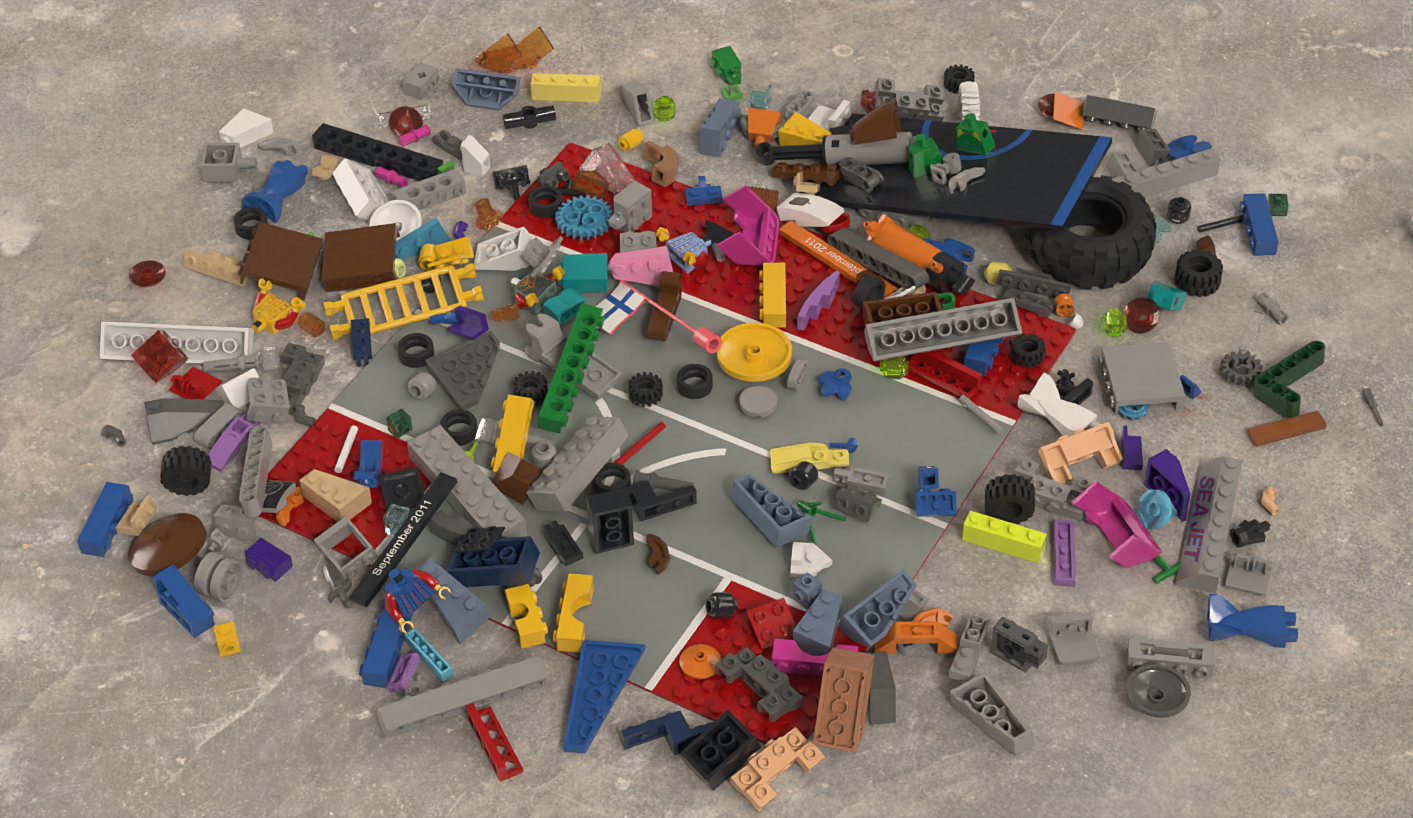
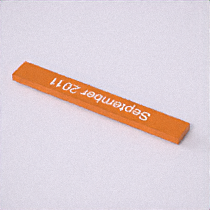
M789 221L779 228L780 235L831 268L840 271L842 275L855 283L857 275L868 270L793 221ZM881 279L886 285L882 298L885 299L896 292L898 288Z

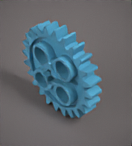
M580 195V199L573 197V201L567 199V204L561 203V207H558V212H556V224L558 229H561V233H566L567 237L572 235L573 239L578 236L580 240L583 237L589 240L590 236L596 239L597 234L603 236V231L608 232V228H611L608 220L613 216V210L611 206H608V202H603L602 198L597 200L596 196L591 199L589 195L586 198Z

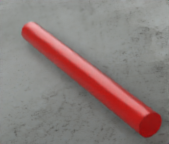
M660 422L613 463L623 465L666 428L665 423Z

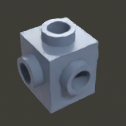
M807 572L794 581L793 599L808 610L822 592V583L817 577H813Z

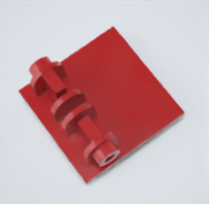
M192 367L182 377L181 375L172 376L171 382H173V386L169 391L185 399L204 400L222 383V380Z
M784 598L746 611L749 617L747 624L749 627H753L761 649L773 646L775 639L789 640L793 638V630L796 625Z

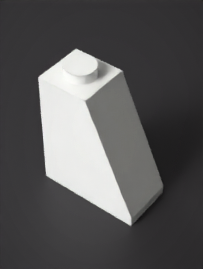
M243 108L219 131L221 143H239L240 148L272 134V121L270 118Z

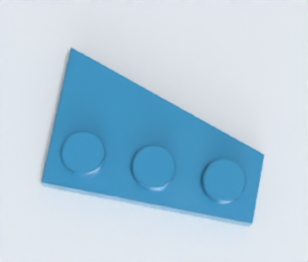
M436 217L396 242V256L401 260L418 255L421 246L424 244L436 246L451 240Z

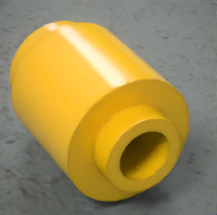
M631 129L618 138L620 149L629 152L640 145L644 140L643 133L639 129Z
M424 244L420 248L418 263L423 270L433 269V267L428 268V264L437 261L435 245Z

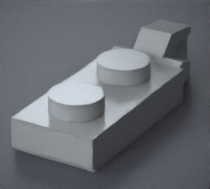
M850 467V469L845 470L835 468L833 473V482L845 486L855 485L859 489L885 494L889 481L888 474L856 467Z

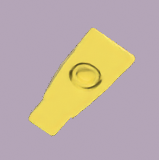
M804 443L770 450L771 472L774 474L789 473L801 461L814 464L817 470L849 466V453L847 449L829 450L828 446L822 443Z

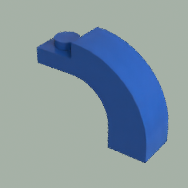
M361 440L360 467L358 471H354V479H357V484L366 487H378L380 484L379 475H382L383 441Z

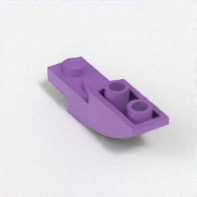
M247 412L241 417L237 416L222 433L208 454L212 461V468L221 472L240 452L241 446L249 439L250 430L257 425H261V422L247 421Z

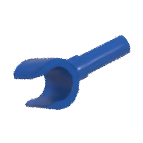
M850 438L847 443H830V448L847 449L849 453H853L858 447L856 445L857 439Z

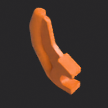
M297 487L295 491L286 497L287 505L275 513L276 520L283 527L290 521V511L304 502L300 487Z
M932 608L919 612L911 622H939L947 627L953 615L946 610Z

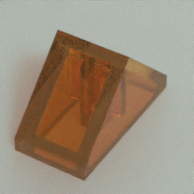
M596 170L577 171L571 188L604 200L610 183Z

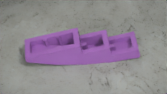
M835 271L827 277L805 301L797 316V329L805 331L810 318L817 320L822 308H830L839 287L840 271Z

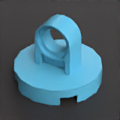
M1148 490L1139 499L1141 504L1140 510H1137V516L1146 528L1153 530L1161 529L1168 523L1169 519L1177 514L1170 498L1161 490Z

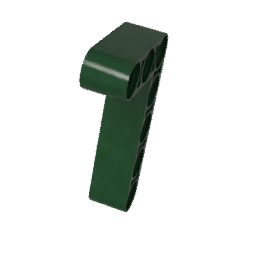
M1312 341L1257 375L1254 379V396L1286 417H1297L1300 414L1301 397L1298 393L1288 388V386L1324 363L1325 344L1321 341Z

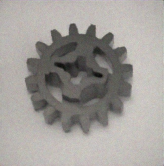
M1239 350L1238 354L1232 351L1231 355L1226 354L1225 358H1222L1220 372H1222V377H1227V382L1234 381V385L1240 383L1241 386H1244V383L1251 385L1255 377L1262 373L1263 366L1260 364L1261 360H1255L1256 355L1249 356V352L1242 354L1241 350Z

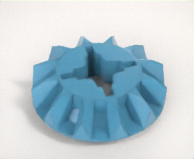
M1148 404L1119 406V414H1123L1124 418L1131 417L1132 420L1134 418L1140 420L1142 416H1146L1149 407Z

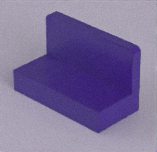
M461 305L455 308L458 322L448 328L449 332L471 340L476 339L489 330L484 313Z
M1123 426L1121 436V452L1124 458L1122 460V469L1142 470L1141 436H1128L1127 426Z

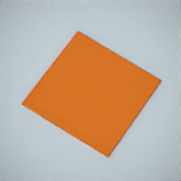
M1055 91L1053 119L1083 130L1084 102Z

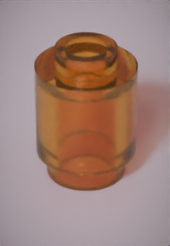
M307 312L299 316L298 324L301 329L313 337H318L324 333L325 322Z

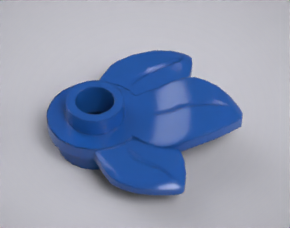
M841 368L835 372L828 371L823 373L818 378V381L823 384L821 387L822 397L837 393L841 400L847 399L852 391L850 371Z

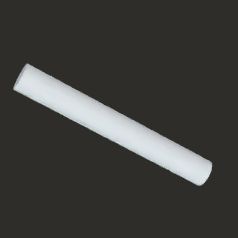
M353 425L349 430L334 469L337 473H341L358 431L357 426Z

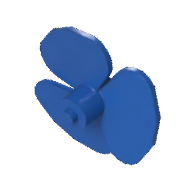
M1184 136L1173 140L1167 145L1170 149L1168 155L1171 158L1178 159L1212 149V145L1206 141L1194 144L1197 141V136Z

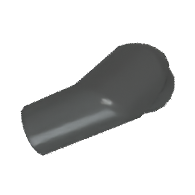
M295 405V410L293 411L295 421L311 427L316 419L306 416L304 405Z
M106 425L101 430L103 437H114L117 446L122 447L126 444L120 429Z

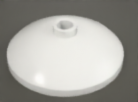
M393 200L384 203L376 209L370 219L369 227L396 223L397 228L401 229L399 231L400 237H397L398 241L422 226V216L414 204L405 200Z

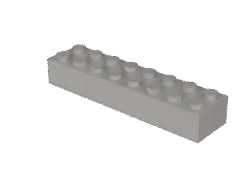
M441 425L407 442L409 458L431 483L434 482L440 472L457 479V484L446 500L460 516L479 529L491 526L505 527L502 536L505 538L527 536L526 520Z

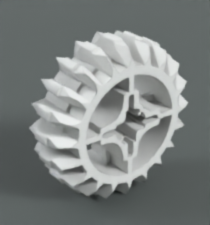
M966 81L962 82L959 86L958 113L961 121L965 119V115L968 113H974L976 120H979L980 96L978 85L975 82Z

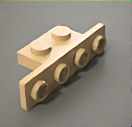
M185 250L183 267L242 287L246 286L247 277H245L243 284H240L241 276L238 274L243 261L236 259L235 256H225L217 250H210V252L204 254Z

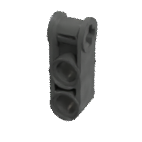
M851 157L844 158L839 162L843 179L864 189L868 193L878 184L884 183V178L878 170H874Z

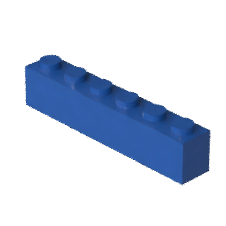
M384 599L382 615H379L377 618V629L372 632L371 646L367 647L365 663L361 664L359 675L363 679V685L386 688L405 640L404 633L399 631V623L395 622L386 610V599ZM412 613L407 619H405L404 617L403 619L405 621L411 622L414 613ZM405 624L404 630L407 632L409 626Z

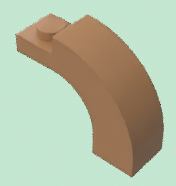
M651 141L645 142L643 158L654 163L651 180L663 187L670 185L676 180L678 174L679 156L677 152L668 145L661 147Z

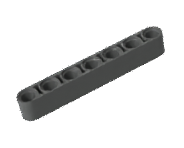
M842 228L828 236L829 245L854 261L907 289L915 286L916 288L913 290L915 291L929 282V275L923 268L846 228Z

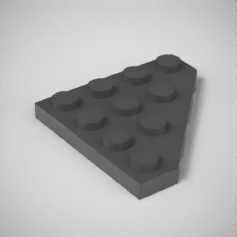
M489 331L474 340L464 342L425 360L426 367L460 410H466L479 404L500 350V341Z

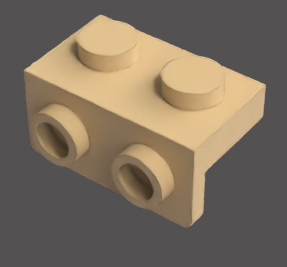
M147 495L143 502H132L115 527L118 534L139 536L156 511L152 496Z

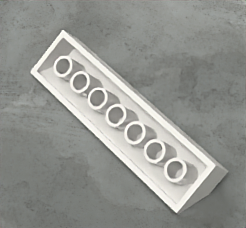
M101 322L100 359L203 363L204 361L238 358L242 354L249 356L253 349L254 328Z

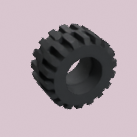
M1192 250L1191 252H1185L1177 260L1174 277L1175 285L1178 286V289L1188 292L1187 294L1193 297H1206L1209 294H1214L1219 289L1221 283L1222 261L1209 251Z
M179 446L178 448H171V451L168 450L162 457L161 484H163L165 489H169V492L176 493V495L189 496L204 492V489H207L210 484L212 467L210 456L206 455L205 451H200L197 447Z
M1004 474L1003 476L991 479L989 484L986 485L985 513H987V516L1013 524H1021V522H1026L1028 518L1033 516L1035 512V489L1030 480L1024 479L1023 476H1016V474Z

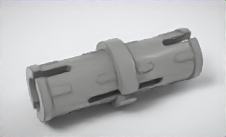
M1265 292L1257 297V302L1279 324H1284L1288 321L1289 315Z

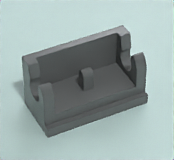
M1140 129L1135 146L1149 166H1154L1158 158H1160L1159 162L1162 164L1170 149L1156 129Z

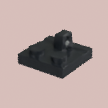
M418 468L379 475L387 514L414 509L424 496Z

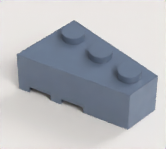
M823 589L793 630V640H796L798 647L802 651L813 656H821L831 652L841 615V596Z

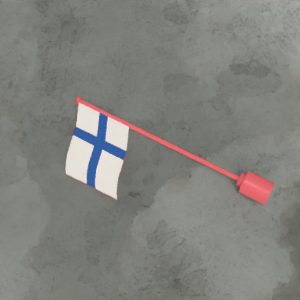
M620 280L617 288L596 306L603 308L602 316L605 317L603 327L599 328L610 336L647 301L693 332L694 343L707 352H717L722 344L721 338L706 327H700L695 330L627 284L625 280Z

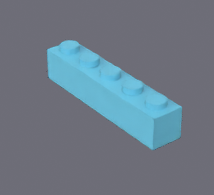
M415 628L404 634L405 643L420 656V659L442 682L453 676L452 667Z

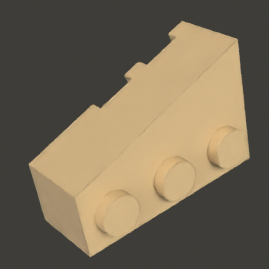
M314 469L300 479L302 496L337 522L345 516L352 519L372 503L369 487Z

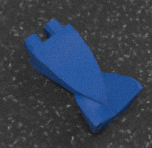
M289 160L284 162L277 161L273 165L264 187L245 195L242 199L241 208L258 206L265 211L273 222L277 223L281 217L283 198L292 195L306 183L307 166L301 164L297 167Z
M1218 594L1209 595L1207 609L1209 641L1213 642L1245 635L1264 641L1277 648H1285L1286 642H1297L1298 629L1287 628V626L1296 625V612H1285V606H1257L1238 611L1224 597Z

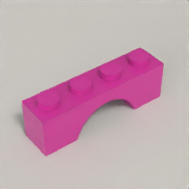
M775 639L772 663L780 672L823 677L824 663L829 653L821 656L809 655L798 647L796 640ZM837 644L835 647L858 652V646Z

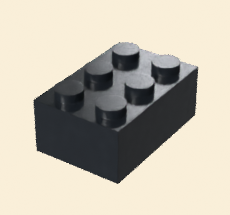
M626 488L586 497L589 538L595 554L634 545L632 504Z
M727 710L680 754L694 772L714 791L740 768L753 753L762 747L756 737Z

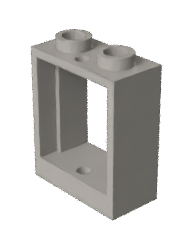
M347 516L314 539L320 551L345 581L354 577L358 571L366 565H370L378 557L371 544ZM350 534H353L365 548V551L341 567L329 550Z

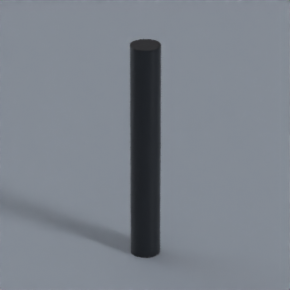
M1243 215L1199 225L1198 231L1201 233L1243 222Z

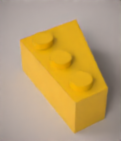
M795 112L778 130L780 146L822 144L823 136L831 135V132Z

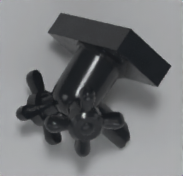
M527 165L492 171L495 189L502 190L506 188L510 190L512 188L515 201L520 198L518 185L522 184V187H525L526 184H530Z
M1066 369L1058 370L1057 374L1060 376V379L1056 381V388L1058 393L1064 396V401L1080 405L1092 395V380L1086 378L1078 386H1074L1071 378L1075 377V373L1069 374Z

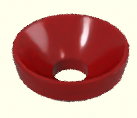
M842 213L829 226L819 228L828 235L842 228L847 229L851 222L850 216L847 213Z

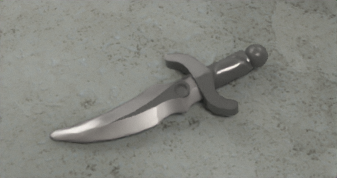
M325 557L323 572L327 583L331 586L330 589L333 590L328 597L329 602L332 603L335 598L340 597L345 607L351 608L353 603L349 596H347V592L352 586L351 580L348 579L347 583L342 586V579L337 575L331 563Z

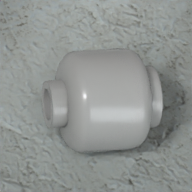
M427 372L418 373L408 383L410 394L418 400L428 398L437 387L434 377Z
M539 442L531 450L532 464L541 470L546 469L552 463L554 457L557 456L555 446L548 442Z

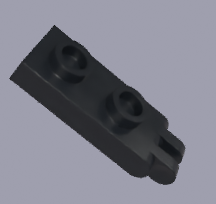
M555 520L552 522L553 528L549 523L545 525V536L565 566L583 559L582 551L564 524L559 525Z

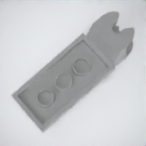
M538 314V321L543 326L537 327L534 324H526V331L532 337V346L526 345L525 353L536 363L541 359L556 370L569 335L566 333L562 334L558 321L546 314ZM593 353V355L588 357L590 358L588 368L583 370L584 379L582 384L579 383L578 386L598 400L623 378V373Z

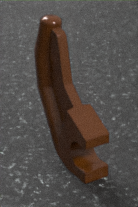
M647 534L646 543L653 551L648 565L650 569L653 566H657L656 573L659 575L666 570L670 563L667 544L660 537Z

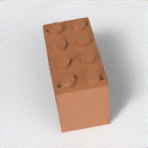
M832 648L824 663L813 745L856 753L864 734L875 655Z

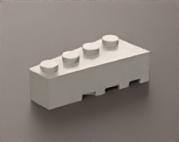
M986 672L949 691L951 706L1016 756L1033 746L1032 730Z

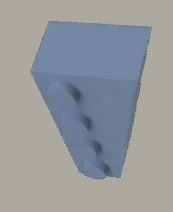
M724 98L718 99L713 107V111H710L709 117L704 120L705 125L700 126V154L721 157L722 152L726 151L727 141L731 139L732 130H735L737 118L740 119V113L742 112L739 108V101Z
M750 474L733 481L732 500L776 548L809 534L812 516L807 513L804 515L798 511L799 508L797 506L786 503L781 495L770 492L768 486Z
M431 558L418 569L428 572L439 581L440 586H446L450 589L451 593L446 589L441 591V595L446 599L440 598L437 595V590L433 589L435 593L430 599L460 644L490 617L486 604Z

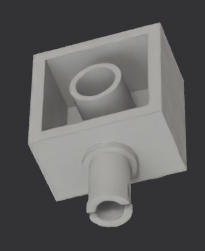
M204 143L200 163L203 182L238 181L242 168L257 169V158H242L239 143Z

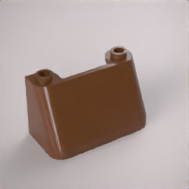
M897 98L887 99L853 125L852 130H850V139L854 141L855 145L897 138L896 132L902 131Z

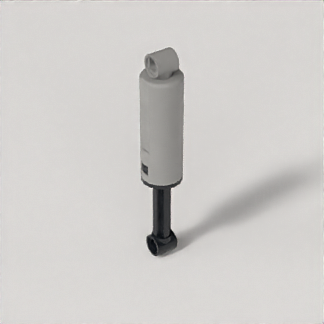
M909 131L896 132L897 138L855 145L854 141L850 139V134L823 136L822 144L771 146L768 142H762L757 145L755 152L761 164L766 166L773 164L775 160L817 158L823 159L824 166L830 164L840 166L839 162L847 157H851L865 165L908 163V146L916 142V136L913 137Z

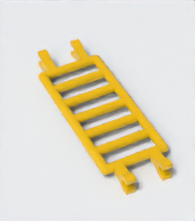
M468 264L464 268L455 270L453 265L343 293L340 301L324 302L323 305L327 317L344 310L348 321L347 324L330 326L333 340L351 333V320L355 318L349 299L360 297L365 316L370 320L371 334L425 320L432 315L449 313L450 311H455V308L460 305L467 307L466 302L472 300H484L481 285L474 287L470 291L462 292L459 279L476 277L474 264ZM447 273L450 275L458 303L449 306L447 305L438 277ZM432 279L440 308L429 310L421 280ZM414 283L423 313L411 314L403 285ZM396 287L404 313V318L396 320L393 319L385 290ZM378 292L387 321L378 325L375 324L367 297L368 294Z

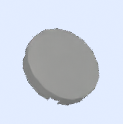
M765 386L749 387L741 393L739 398L740 409L750 417H767L777 408L778 399L776 393Z

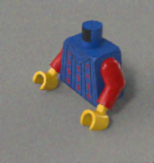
M404 568L402 571L393 569L389 573L391 581L385 585L387 593L386 610L394 621L399 623V631L407 634L404 630V625L407 624L410 629H414V626L410 621H405L403 617L407 619L435 593L433 589L437 590V595L442 599H446L441 595L443 589L450 593L451 591L446 586H440L439 581L426 571L417 569L410 571L407 568Z

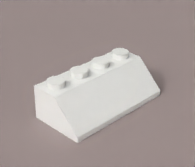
M344 158L332 173L336 179V184L340 186L342 194L347 198L348 205L352 207L354 215L358 219L370 221L376 209L389 202L370 169Z

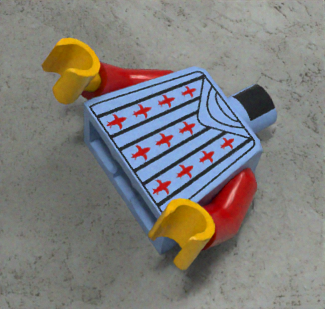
M659 227L656 236H659L660 241L666 242L671 260L686 273H689L696 267H703L707 259V247L711 245V240L708 236L699 239L691 232L674 236L669 234L667 229Z

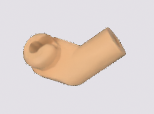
M1268 487L1262 494L1261 504L1272 515H1276L1280 510L1274 503V496H1276L1277 491L1272 487Z

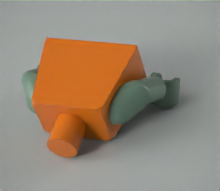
M748 108V115L740 113V125L744 133L748 135L749 140L754 141L753 147L755 149L762 142L773 143L774 139L779 137L778 130L788 121L786 117L781 119V111Z

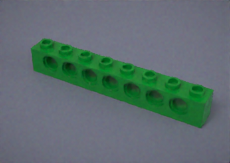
M581 303L539 413V429L560 434L562 427L567 426L569 418L567 414L572 412L574 405L573 397L577 398L578 384H582L584 379L583 370L588 368L590 361L588 357L593 355L595 348L593 343L598 341L599 327L602 328L604 325L603 308Z

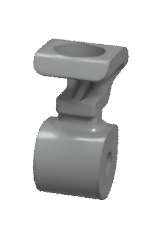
M949 153L943 157V164L930 165L934 182L944 185L947 183L946 175L948 173L955 174L961 171L959 154ZM938 173L941 175L942 179L937 177Z

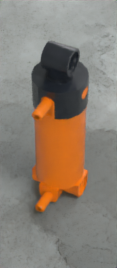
M881 214L877 222H864L863 226L868 234L867 240L923 268L929 275V282L927 284L938 289L941 293H950L952 290H956L966 296L973 286L975 280L964 274L965 265L962 261L955 259L947 252L938 249L898 225V223L886 215Z

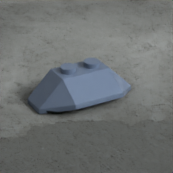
M455 68L452 85L467 106L501 110L518 95L521 77Z

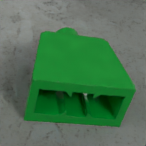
M918 134L916 142L908 146V167L914 178L931 173V164H943V158L933 138H927L925 134Z

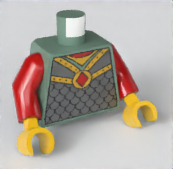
M561 266L554 268L552 273L547 276L536 275L532 278L530 276L532 273H530L522 280L513 278L510 287L514 289V299L518 307L522 310L526 308L537 315L544 308V303L557 295L556 281H560L562 275L565 274Z

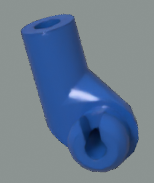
M455 311L430 317L432 325L441 323L455 324L458 321Z

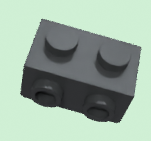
M846 485L838 490L833 508L862 521L869 522L872 512L881 506L882 499L876 497L877 495L874 493L859 490L855 485Z

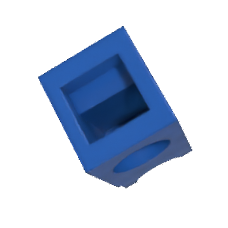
M935 466L918 467L920 489H939L938 468H935Z

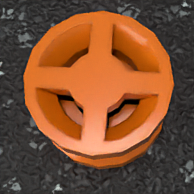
M1060 294L1055 298L1054 302L1058 316L1068 317L1074 313L1072 296Z

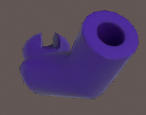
M459 221L456 223L453 232L456 239L466 237L463 233L467 231L465 228H468L466 222Z

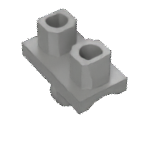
M216 528L205 540L202 549L196 555L197 560L201 562L209 552L221 554L232 542V539L223 535Z

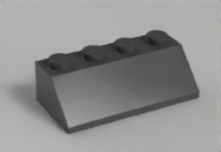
M1087 95L1083 116L1087 117V121L1096 122V120H1102L1103 124L1112 126L1113 123H1118L1122 128L1130 129V126L1137 127L1138 131L1140 129H1152L1157 115V110L1152 107Z

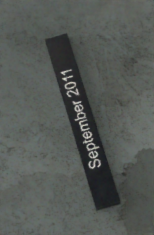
M440 472L349 597L352 602L364 607L369 606L389 578L390 571L398 566L458 482L455 477Z

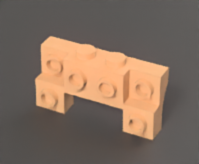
M1109 422L1088 430L1080 429L1070 437L1064 435L1058 438L1057 442L1043 446L1038 450L1046 467L1044 472L1047 478L1063 484L1069 483L1073 479L1068 469L1070 465L1097 456L1102 468L1105 469L1120 463L1124 459L1117 446L1113 429Z
M796 727L776 741L771 739L765 744L762 752L758 753L756 751L747 759L749 761L748 764L730 778L729 782L745 796L758 812L777 796L768 784L792 766L795 761L808 773L817 763H821L825 758V755L818 747L813 745L812 741L808 742Z

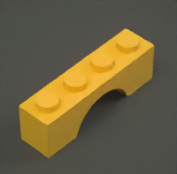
M569 573L567 582H563V594L565 595L560 598L561 613L557 614L556 620L558 630H554L553 642H557V651L581 653L582 643L585 640L584 623L575 619L573 614L579 608L591 604L594 590L593 575Z

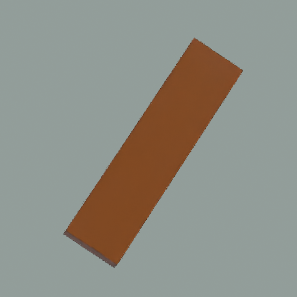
M1314 411L1297 417L1249 428L1247 434L1255 447L1326 429L1327 423L1318 411Z

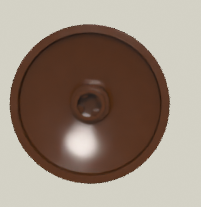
M179 513L163 517L151 523L142 530L139 536H136L129 548V561L136 572L145 576H155L173 564L179 569L191 561L202 549L206 540V529L201 520L192 514Z

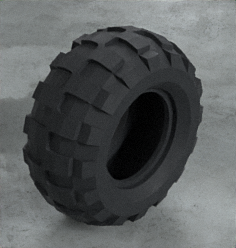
M1101 175V177L1092 178L1064 231L1026 227L1025 238L1032 258L1036 264H1039V267L1042 268V272L1045 274L1056 276L1059 279L1058 282L1079 285L1080 289L1091 290L1092 287L1098 286L1102 289L1113 288L1117 282L1126 283L1143 269L1151 258L1155 247L1157 226L1153 212H1151L1150 206L1140 192H1134L1132 186L1123 181L1118 183L1113 181L1112 177ZM1079 225L1096 226L1110 231L1112 235L1098 238L1086 237L1075 234L1069 228Z

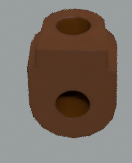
M1209 235L1200 238L1196 242L1194 248L1196 251L1204 250V252L1209 251L1212 255H1216L1215 245Z

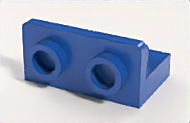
M943 488L939 491L921 489L919 492H916L917 517L957 516L956 491Z

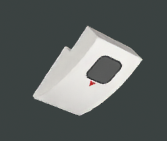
M793 193L777 207L780 221L795 220L796 224L801 227L829 226L844 212V209L836 203L819 196L804 193Z

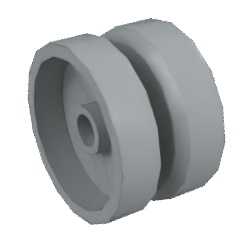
M209 552L201 560L194 578L195 591L200 595L212 597L216 601L228 602L236 594L243 577L242 563L231 557L226 558L223 554Z

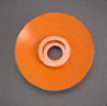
M703 644L693 645L681 654L680 667L691 678L706 679L716 674L715 664L721 660V656L711 646Z

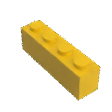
M763 263V270H760V281H763V283H760V294H763V296H760V307H763V309H760V320H763L764 324L774 327H786L785 263Z
M508 394V398L504 400V418H501L499 422L500 438L497 437L495 442L497 453L496 457L492 458L491 468H493L495 473L499 470L508 452L522 459L524 457L535 402L531 398Z

